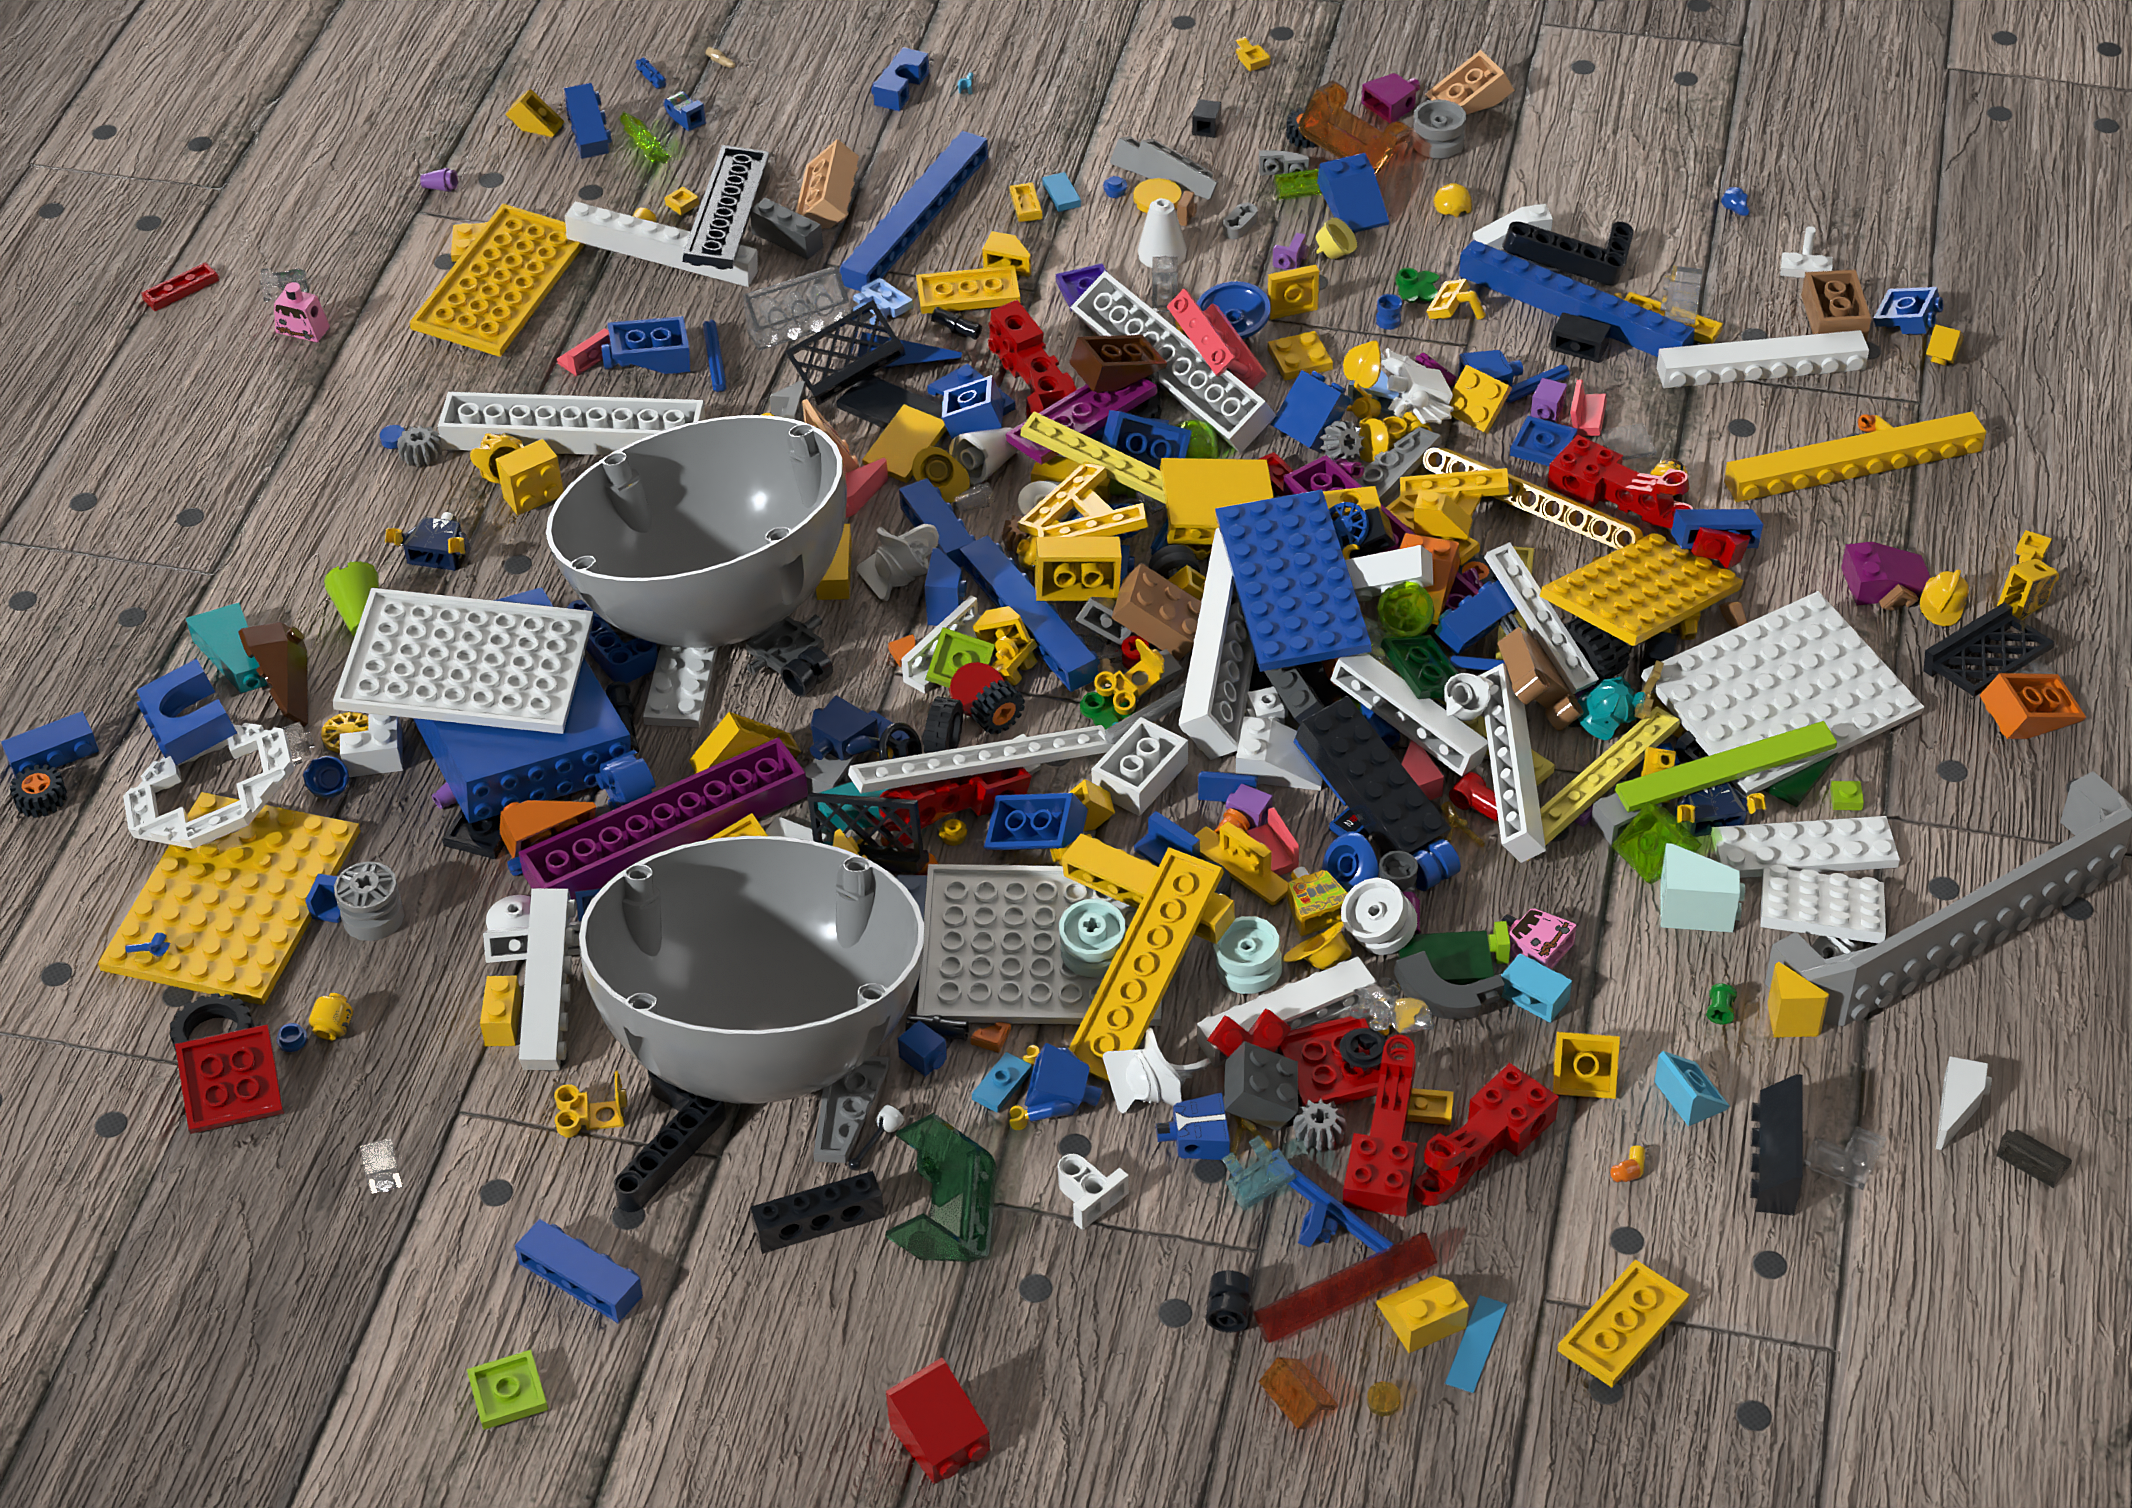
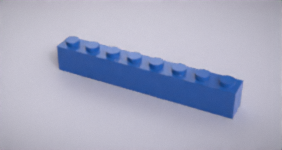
M986 535L960 548L962 564L966 572L998 608L1009 606L1020 615L1030 639H1034L1038 645L1034 650L1070 692L1095 680V677L1099 674L1098 666L1100 665L1097 654L1093 650L1089 651L1083 638L1079 634H1074L1069 622L1066 619L1060 618L1052 603L1036 601V591L1031 585L1026 573H1021L1018 570L1015 561L1011 557L1007 558L998 542L994 543Z

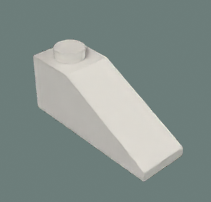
M1546 204L1521 207L1473 232L1472 237L1474 240L1493 248L1503 249L1502 243L1510 223L1519 221L1551 231L1553 219Z
M1949 1057L1944 1075L1936 1149L1942 1150L1980 1107L1983 1095L1989 1096L1992 1077L1986 1076L1988 1063Z

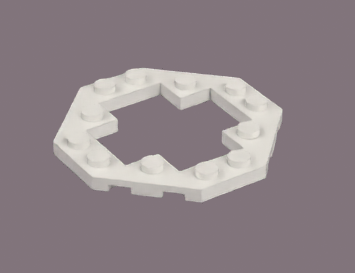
M244 723L242 726L234 725L237 734L178 765H175L171 756L166 759L163 757L159 762L153 761L140 776L143 781L139 786L130 788L123 796L128 830L133 838L194 849L248 826L295 770L285 731L282 728L275 727L271 731L264 730L262 725ZM226 745H229L234 759L250 755L254 751L259 750L263 773L237 783L240 801L190 822L183 807L159 816L155 793L163 789L172 788L175 784L181 782L179 765L195 761L200 756L212 751L221 750Z

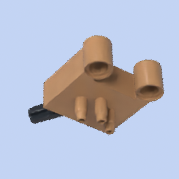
M1508 613L1499 620V624L1507 636L1497 642L1509 673L1512 689L1519 700L1525 705H1528L1533 700L1543 705L1547 709L1545 714L1550 723L1558 731H1562L1584 714L1583 709L1540 643L1522 629L1514 614Z

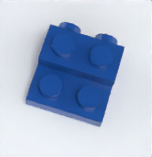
M1937 287L1888 289L1873 318L1875 327L1886 326L1891 328L1900 326L1902 334L1920 335L1927 333L1929 327H1934L1936 324V313L1943 311V298L1939 296Z

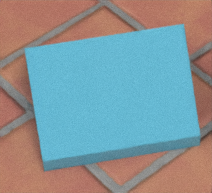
M1662 1051L1659 1054L1654 1082L1688 1127L1726 1111L1730 1107L1695 1061L1666 1051Z

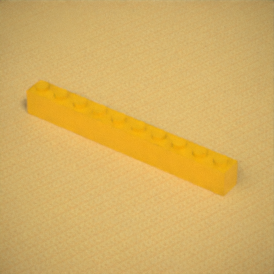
M1973 411L1730 461L1726 464L1724 483L1736 503L1981 452L1986 430Z

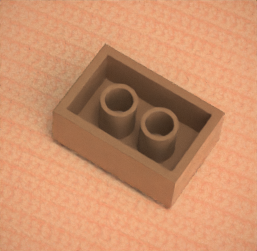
M1856 270L1805 272L1801 297L1813 335L1861 330L1867 342L1871 316Z
M1140 563L1123 579L1111 618L1160 650L1167 649L1179 661L1193 649L1202 602Z

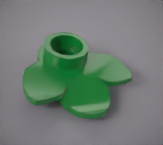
M1403 268L1396 275L1395 283L1399 287L1398 293L1400 297L1407 302L1414 303L1418 298L1422 301H1432L1438 293L1433 284L1439 280L1440 276L1430 271L1417 272L1413 268Z
M1097 692L1087 693L1080 702V712L1085 717L1092 718L1096 726L1102 725L1105 730L1111 727L1114 722H1120L1134 714L1136 708L1128 715L1119 714L1114 709L1113 697L1115 694L1101 696ZM1123 702L1120 706L1128 707L1130 704Z

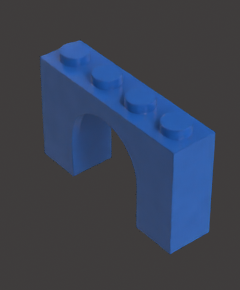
M197 658L136 690L141 699L136 703L144 715L143 717L165 759L171 756L175 765L237 734L219 699L188 715L176 717L188 706L215 693Z

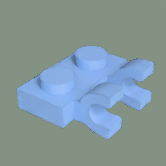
M881 278L861 287V293L853 295V300L859 303L853 308V311L874 300L885 319L888 315L895 318L913 308V299ZM876 315L870 319V324L874 325Z

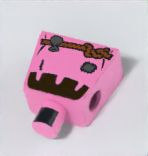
M293 282L285 286V290L274 303L276 333L318 343L330 328L318 297L315 294L302 292L298 283Z
M1535 908L1530 909L1521 920L1510 914H1506L1501 920L1507 922L1510 939L1509 955L1513 958H1516L1520 953L1552 970L1574 945L1576 924Z

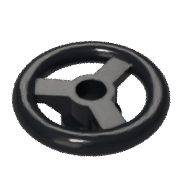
M893 723L881 735L879 741V757L881 761L889 759L887 746L893 750L896 758L922 754V746L918 734L906 723ZM896 731H903L909 738L897 741L891 735Z

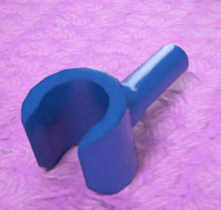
M156 933L151 942L126 945L125 949L127 953L149 951L153 955L160 957L166 953L171 943L164 942L167 937L166 934Z

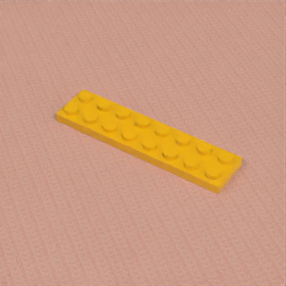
M1168 847L1069 1047L1080 1061L1088 1064L1090 1068L1088 1075L1110 1083L1103 1054L1107 1051L1138 1049L1224 874L1222 867Z

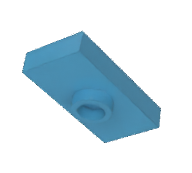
M1006 1052L972 1092V1100L998 1113L1030 1075L1032 1065Z

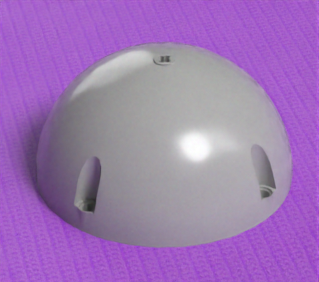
M739 415L688 423L635 441L611 453L588 468L566 488L555 502L548 517L547 540L554 561L570 586L595 613L615 627L638 638L672 647L711 648L730 645L752 638L774 627L794 612L817 588L833 561L842 537L847 504L846 472L836 443L825 432L802 421L768 415Z
M737 836L715 838L681 845L647 857L617 874L591 900L582 918L579 945L583 973L590 995L612 1035L637 1062L665 1082L692 1094L716 1101L761 1104L802 1097L831 1085L850 1074L878 1050L904 1014L920 975L924 951V921L919 906L908 889L887 870L862 856L838 847L810 840L779 836Z

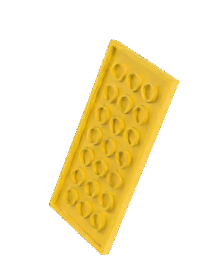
M502 203L410 320V329L501 357L585 244L567 239L566 224L563 221Z
M1651 533L1638 540L1635 544H1628L1542 586L1539 596L1624 642L1636 646L1739 591L1744 580L1736 577L1735 573L1728 569H1721L1713 565L1709 559L1694 556L1688 549H1681L1679 545L1666 541L1664 536Z

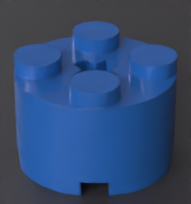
M635 750L600 765V772L595 774L599 787L602 790L605 789L610 798L608 805L611 811L651 794V789L656 787L646 762L643 758L636 759L634 757L638 753Z

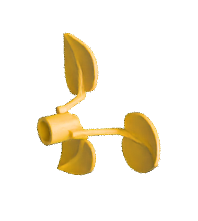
M1370 341L1352 348L1346 354L1343 361V370L1346 378L1355 381L1354 387L1364 396L1356 399L1352 406H1348L1346 411H1353L1356 417L1364 418L1359 422L1360 431L1358 435L1365 437L1361 441V445L1365 449L1359 451L1360 459L1369 463L1375 461L1374 456L1380 452L1389 451L1390 444L1388 427L1383 421L1374 419L1381 412V404L1377 399L1372 398V394H1368L1363 389L1373 387L1380 376L1381 351L1378 341Z

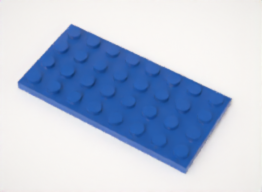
M1323 490L1215 508L1217 523L1260 672L1372 652L1371 641Z

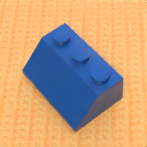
M1073 793L996 795L984 848L986 850L1064 848L1075 841L1080 834H1083L1088 808Z

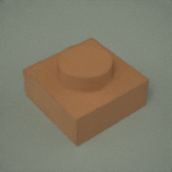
M1184 191L1177 205L1180 225L1187 226L1191 217L1196 215L1197 203H1194V192Z

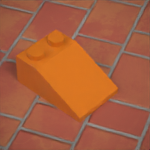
M1405 533L1400 549L1422 545L1432 553L1433 585L1423 587L1421 591L1413 592L1406 590L1398 592L1395 596H1388L1384 615L1438 625L1440 622L1438 618L1443 613L1460 565L1459 542Z
M1999 673L1979 695L1985 704L1986 710L1993 716L2001 733L2007 739H2029L2081 722L2086 718L2058 674Z
M527 800L522 803L513 802L501 811L500 835L513 859L519 856L518 852L594 819L596 805L594 802Z

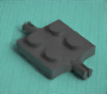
M815 614L808 621L802 623L787 616L774 627L750 639L745 643L746 651L757 659L747 665L748 671L754 675L764 666H768L780 673L783 666L791 660L797 659L798 655L808 647L816 646L819 649H823L824 640L812 631L822 624L821 618Z

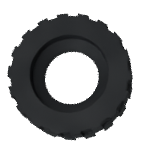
M941 696L935 697L925 724L924 753L958 748L964 713L961 700Z

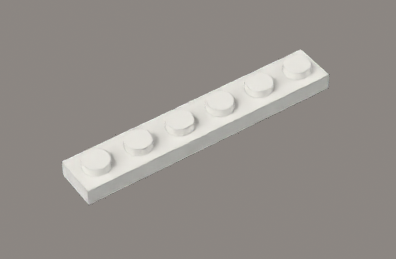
M1509 542L1487 552L1484 557L1571 693L1575 694L1596 684L1599 678L1549 601L1539 596L1541 592L1540 587L1512 544Z

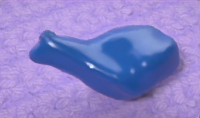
M1739 187L1728 188L1722 196L1721 203L1725 208L1734 211L1736 214L1747 216L1749 214L1747 194Z

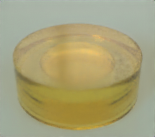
M1382 1381L1373 1384L1369 1388L1367 1405L1371 1412L1378 1416L1386 1417L1398 1411L1401 1393L1394 1384Z

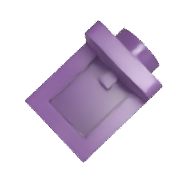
M1296 233L1289 247L1275 245L1273 248V266L1286 270L1298 268L1302 259L1306 260L1308 256L1309 246L1306 245V234Z

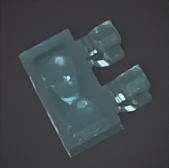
M1260 1136L1249 1141L1259 1161L1247 1169L1243 1170L1233 1152L1222 1158L1233 1176L1225 1183L1243 1211L1297 1178L1280 1149L1278 1148L1270 1153Z

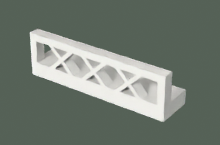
M970 595L901 659L904 683L924 694L936 684L925 680L942 627L977 638L972 628L981 617L978 614L977 598Z

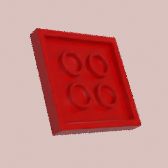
M1363 1013L1290 1030L1279 1045L1280 1055L1298 1062V1099L1301 1107H1306L1308 1100L1316 1104L1320 1098H1322L1324 1104L1334 1101L1335 1105L1377 1095L1381 1064H1379L1377 1070L1372 1067L1367 1068L1365 1071L1361 1067L1351 1069L1348 1062L1342 1061V1056L1339 1052L1340 1041L1346 1033L1358 1028H1369ZM1359 1046V1052L1369 1055L1370 1049L1365 1050Z
M268 1024L175 1044L190 1134L284 1114Z

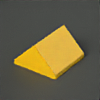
M1779 961L1774 967L1767 1002L1774 1038L1818 1036L1822 1030L1829 994Z
M1557 1031L1553 1058V1093L1616 1099L1620 1036Z

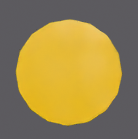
M1161 178L1143 181L1135 187L1133 192L1134 203L1137 204V208L1145 213H1148L1150 204L1160 198L1171 201L1175 209H1177V205L1182 197L1181 189L1175 182Z

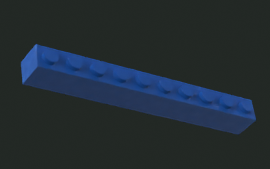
M962 131L951 141L944 152L940 153L936 161L916 180L910 190L904 193L901 200L891 208L884 219H881L875 229L868 233L866 239L854 249L849 258L842 262L840 267L842 286L861 292V287L884 277L987 160V138Z
M1473 240L1461 252L1460 277L1558 317L1564 312L1611 325L1610 338L1658 357L1659 349L1693 346L1695 328L1476 240Z

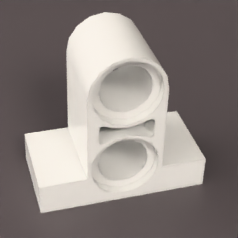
M1067 1154L1059 1160V1188L1067 1197L1075 1202L1073 1204L1074 1223L1082 1230L1129 1194L1128 1174L1121 1168L1105 1177L1080 1155Z

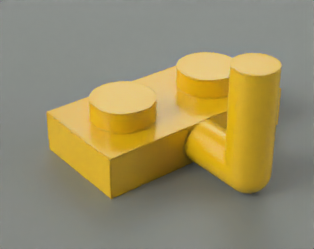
M1467 279L1444 282L1426 311L1429 319H1447L1452 317L1460 303L1469 302L1477 319L1484 318L1486 313L1476 292L1468 291L1470 286Z

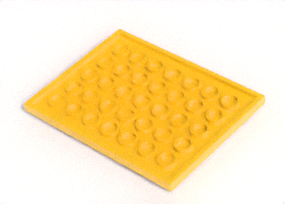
M201 792L188 813V821L195 820L240 800ZM265 805L248 826L241 828L235 833H229L215 839L209 844L201 845L194 849L170 844L99 960L100 971L207 994L219 993L220 996L229 994L235 1000L239 998L245 1002L264 1006L312 920L305 900L317 875H337L361 832L359 824ZM156 933L166 934L167 937L164 942L171 943L166 953L160 957L153 955L149 951L127 953L125 949L126 945L151 942Z

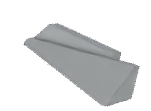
M1131 136L1121 137L1118 139L1110 159L1112 165L1151 179H1168L1175 182L1181 190L1194 192V195L1205 199L1212 198L1218 185V181L1212 178L1213 173L1210 170L1153 138L1142 140L1140 143Z

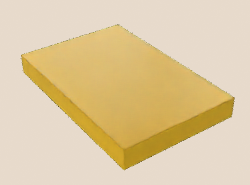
M904 404L862 459L863 465L865 466L885 458L887 460L888 476L907 483L913 476L912 463L916 454L924 448L934 447L947 428L942 419Z

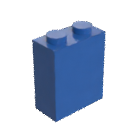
M1301 370L1270 425L1321 454L1323 450L1320 447L1324 445V441L1320 437L1326 435L1324 428L1331 426V423L1341 420L1352 398L1344 394L1346 389L1332 382L1331 386L1324 383L1326 377L1313 370L1310 375Z

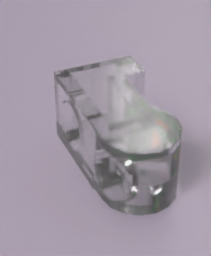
M271 268L261 269L260 286L264 302L276 301L285 290V286L293 282L300 285L302 292L309 293L310 289L306 272L302 269H291L286 272H272Z

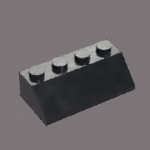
M1795 1074L1760 1090L1758 1103L1752 1102L1751 1121L1756 1122V1128L1751 1129L1750 1146L1756 1147V1153L1751 1154L1750 1172L1756 1173V1179H1751L1750 1198L1755 1199V1212L1795 1215L1803 1179V1075Z

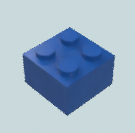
M991 375L944 391L942 420L952 439L963 433L999 429L1002 427L1004 400L993 376Z

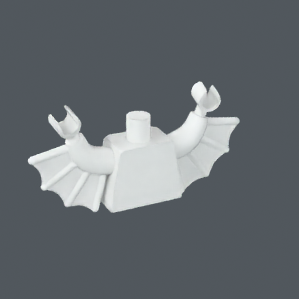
M1389 348L1386 349L1387 358L1381 352V364L1385 366L1386 370L1394 374L1388 378L1387 389L1398 392L1400 398L1395 397L1388 408L1395 412V416L1402 417L1406 410L1407 412L1414 413L1422 424L1428 422L1441 424L1443 419L1452 418L1450 412L1454 408L1449 406L1453 394L1440 370L1426 368V366L1411 360L1409 356L1397 354Z

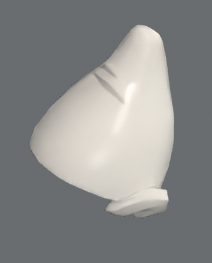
M1460 673L1452 676L1444 688L1447 716L1453 715L1460 721H1471L1480 716L1491 699L1490 689L1494 683L1480 675Z

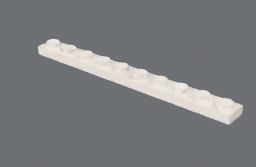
M1102 725L851 765L848 776L860 793H867L1106 753L1115 744L1105 740V729Z

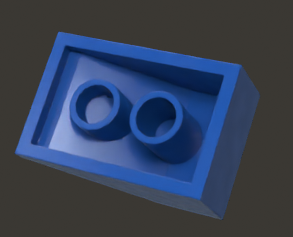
M1365 153L1320 163L1317 184L1334 218H1339L1345 222L1353 233L1389 225L1388 215L1377 178Z
M683 316L607 323L613 359L663 374L690 372V351Z
M1109 410L1101 443L1160 470L1161 458H1185L1192 431L1121 411Z

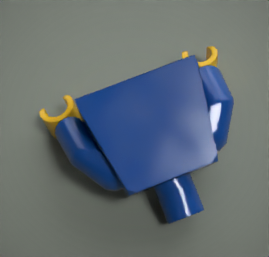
M1045 1043L1041 1051H1039L1036 1045H1030L1026 1049L1027 1055L1023 1056V1060L1031 1064L1033 1070L1025 1100V1106L1028 1108L1024 1111L1023 1107L1015 1105L1010 1109L1012 1119H1010L1009 1123L1012 1129H1024L1028 1124L1027 1119L1033 1122L1051 1117L1073 1115L1081 1102L1093 1106L1097 1105L1102 1089L1087 1084L1090 1068L1088 1064L1080 1061L1069 1048H1056L1051 1044Z

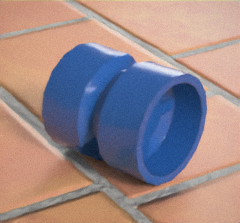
M1444 839L1430 844L1425 851L1419 850L1412 854L1418 864L1416 888L1421 891H1426L1436 886L1441 880L1448 879L1461 870L1457 852Z

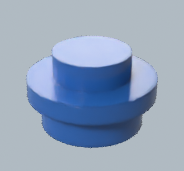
M1112 176L1104 181L1103 189L1107 196L1119 198L1125 194L1127 182L1121 177Z
M288 1023L279 1029L276 1041L281 1050L295 1052L306 1045L308 1036L306 1030L300 1025Z

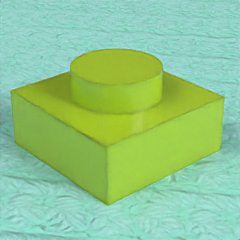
M1831 781L1830 793L1833 810L1862 811L1864 801L1861 781Z
M1494 922L1493 934L1488 935L1490 952L1495 953L1496 964H1508L1510 939L1507 922Z

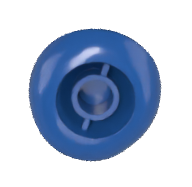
M1350 831L1337 837L1329 845L1324 855L1322 870L1328 871L1347 893L1355 885L1366 879L1378 878L1379 866L1375 853L1368 840L1358 832Z

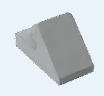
M798 381L770 395L771 413L775 416L801 421L803 415L802 400L807 399L805 381Z

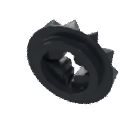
M1358 1028L1351 1030L1340 1041L1339 1052L1341 1053L1342 1061L1348 1062L1351 1069L1361 1067L1365 1071L1367 1068L1372 1067L1377 1070L1379 1064H1381L1383 1048L1387 1039L1373 1029ZM1359 1046L1365 1050L1370 1049L1369 1055L1359 1052Z

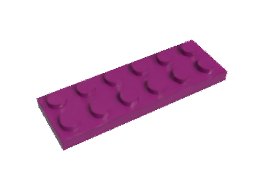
M1143 378L1117 391L1097 393L1093 392L1086 384L1038 414L1088 437L1106 425L1109 410L1124 413L1130 411L1157 394V385ZM1026 421L1006 433V442L1041 465L1059 455V453L1020 436L1021 428Z

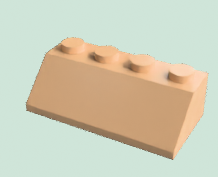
M840 140L834 141L807 164L796 208V213L821 224L823 229H831L835 224H840L846 219L848 204L852 198L850 196L851 190L855 184L854 177L858 170L859 156Z

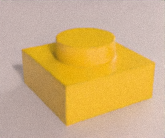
M681 187L665 197V204L678 214L683 215L699 205V197L685 187Z

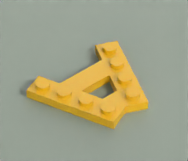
M1086 461L1017 522L1020 531L1037 537H1113L1114 535L1135 532L1146 528L1148 523L1143 503L1116 510L1109 507L1093 491L1107 477L1106 469ZM1073 507L1084 516L1083 518L1063 523L1059 522Z
M1508 469L1400 477L1401 496L1386 508L1414 532V506L1419 491H1432L1447 494L1472 517L1482 497L1509 494ZM1415 533L1420 536L1459 542L1461 566L1480 551L1479 542L1468 537V540Z

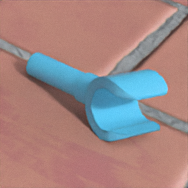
M968 73L967 78H962L958 81L959 94H961L963 89H968V94H972L971 81L974 76L973 73Z

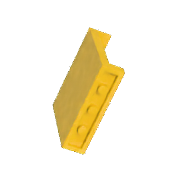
M1161 458L1160 471L1169 522L1167 532L1168 544H1212L1215 529L1219 528L1215 508L1273 498L1267 460Z

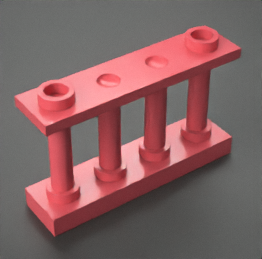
M1183 289L1166 306L1216 376L1219 377L1229 368L1237 379L1252 390L1267 375L1266 371L1217 305L1212 303L1205 311H1202L1189 292Z

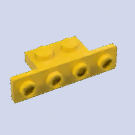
M1227 821L1220 827V835L1208 827H1204L1194 835L1200 839V856L1208 861L1222 865L1233 879L1269 904L1275 905L1287 895L1288 882L1271 871L1272 851L1265 844L1259 843L1247 835L1243 829L1237 828Z

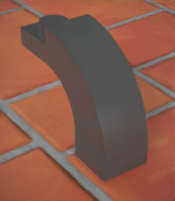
M1425 951L1396 960L1394 974L1401 989L1411 1002L1427 1013V1007H1429L1432 1015L1450 1020H1465L1478 1017L1481 1003L1483 1005H1490L1498 1001L1502 996L1505 986L1500 974L1468 985L1448 983L1435 973Z

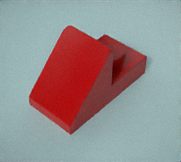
M1700 527L1691 552L1694 556L1719 560L1725 568L1729 569L1742 561L1750 537L1748 535Z

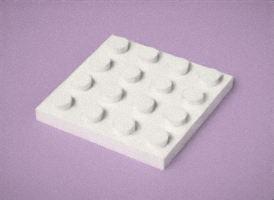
M1772 865L1770 868L1764 867L1762 874L1760 927L1879 944L1885 940L1886 936L1884 882H1879L1870 877L1861 879L1848 878V876L1841 873H1833L1831 875L1819 874L1811 869H1803L1801 871L1790 870L1782 865Z

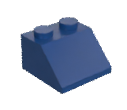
M933 548L925 581L927 624L938 626L965 601L963 597L966 596L967 582L962 580L961 568L940 549Z

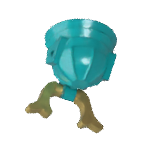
M1656 660L1642 691L1636 694L1635 690L1630 687L1631 685L1623 677L1604 679L1595 689L1581 695L1578 703L1582 707L1584 714L1578 720L1582 727L1594 737L1606 741L1613 736L1620 723H1629L1637 717L1643 719L1645 716L1649 717L1654 701L1651 699V692L1656 682L1660 679L1664 663Z

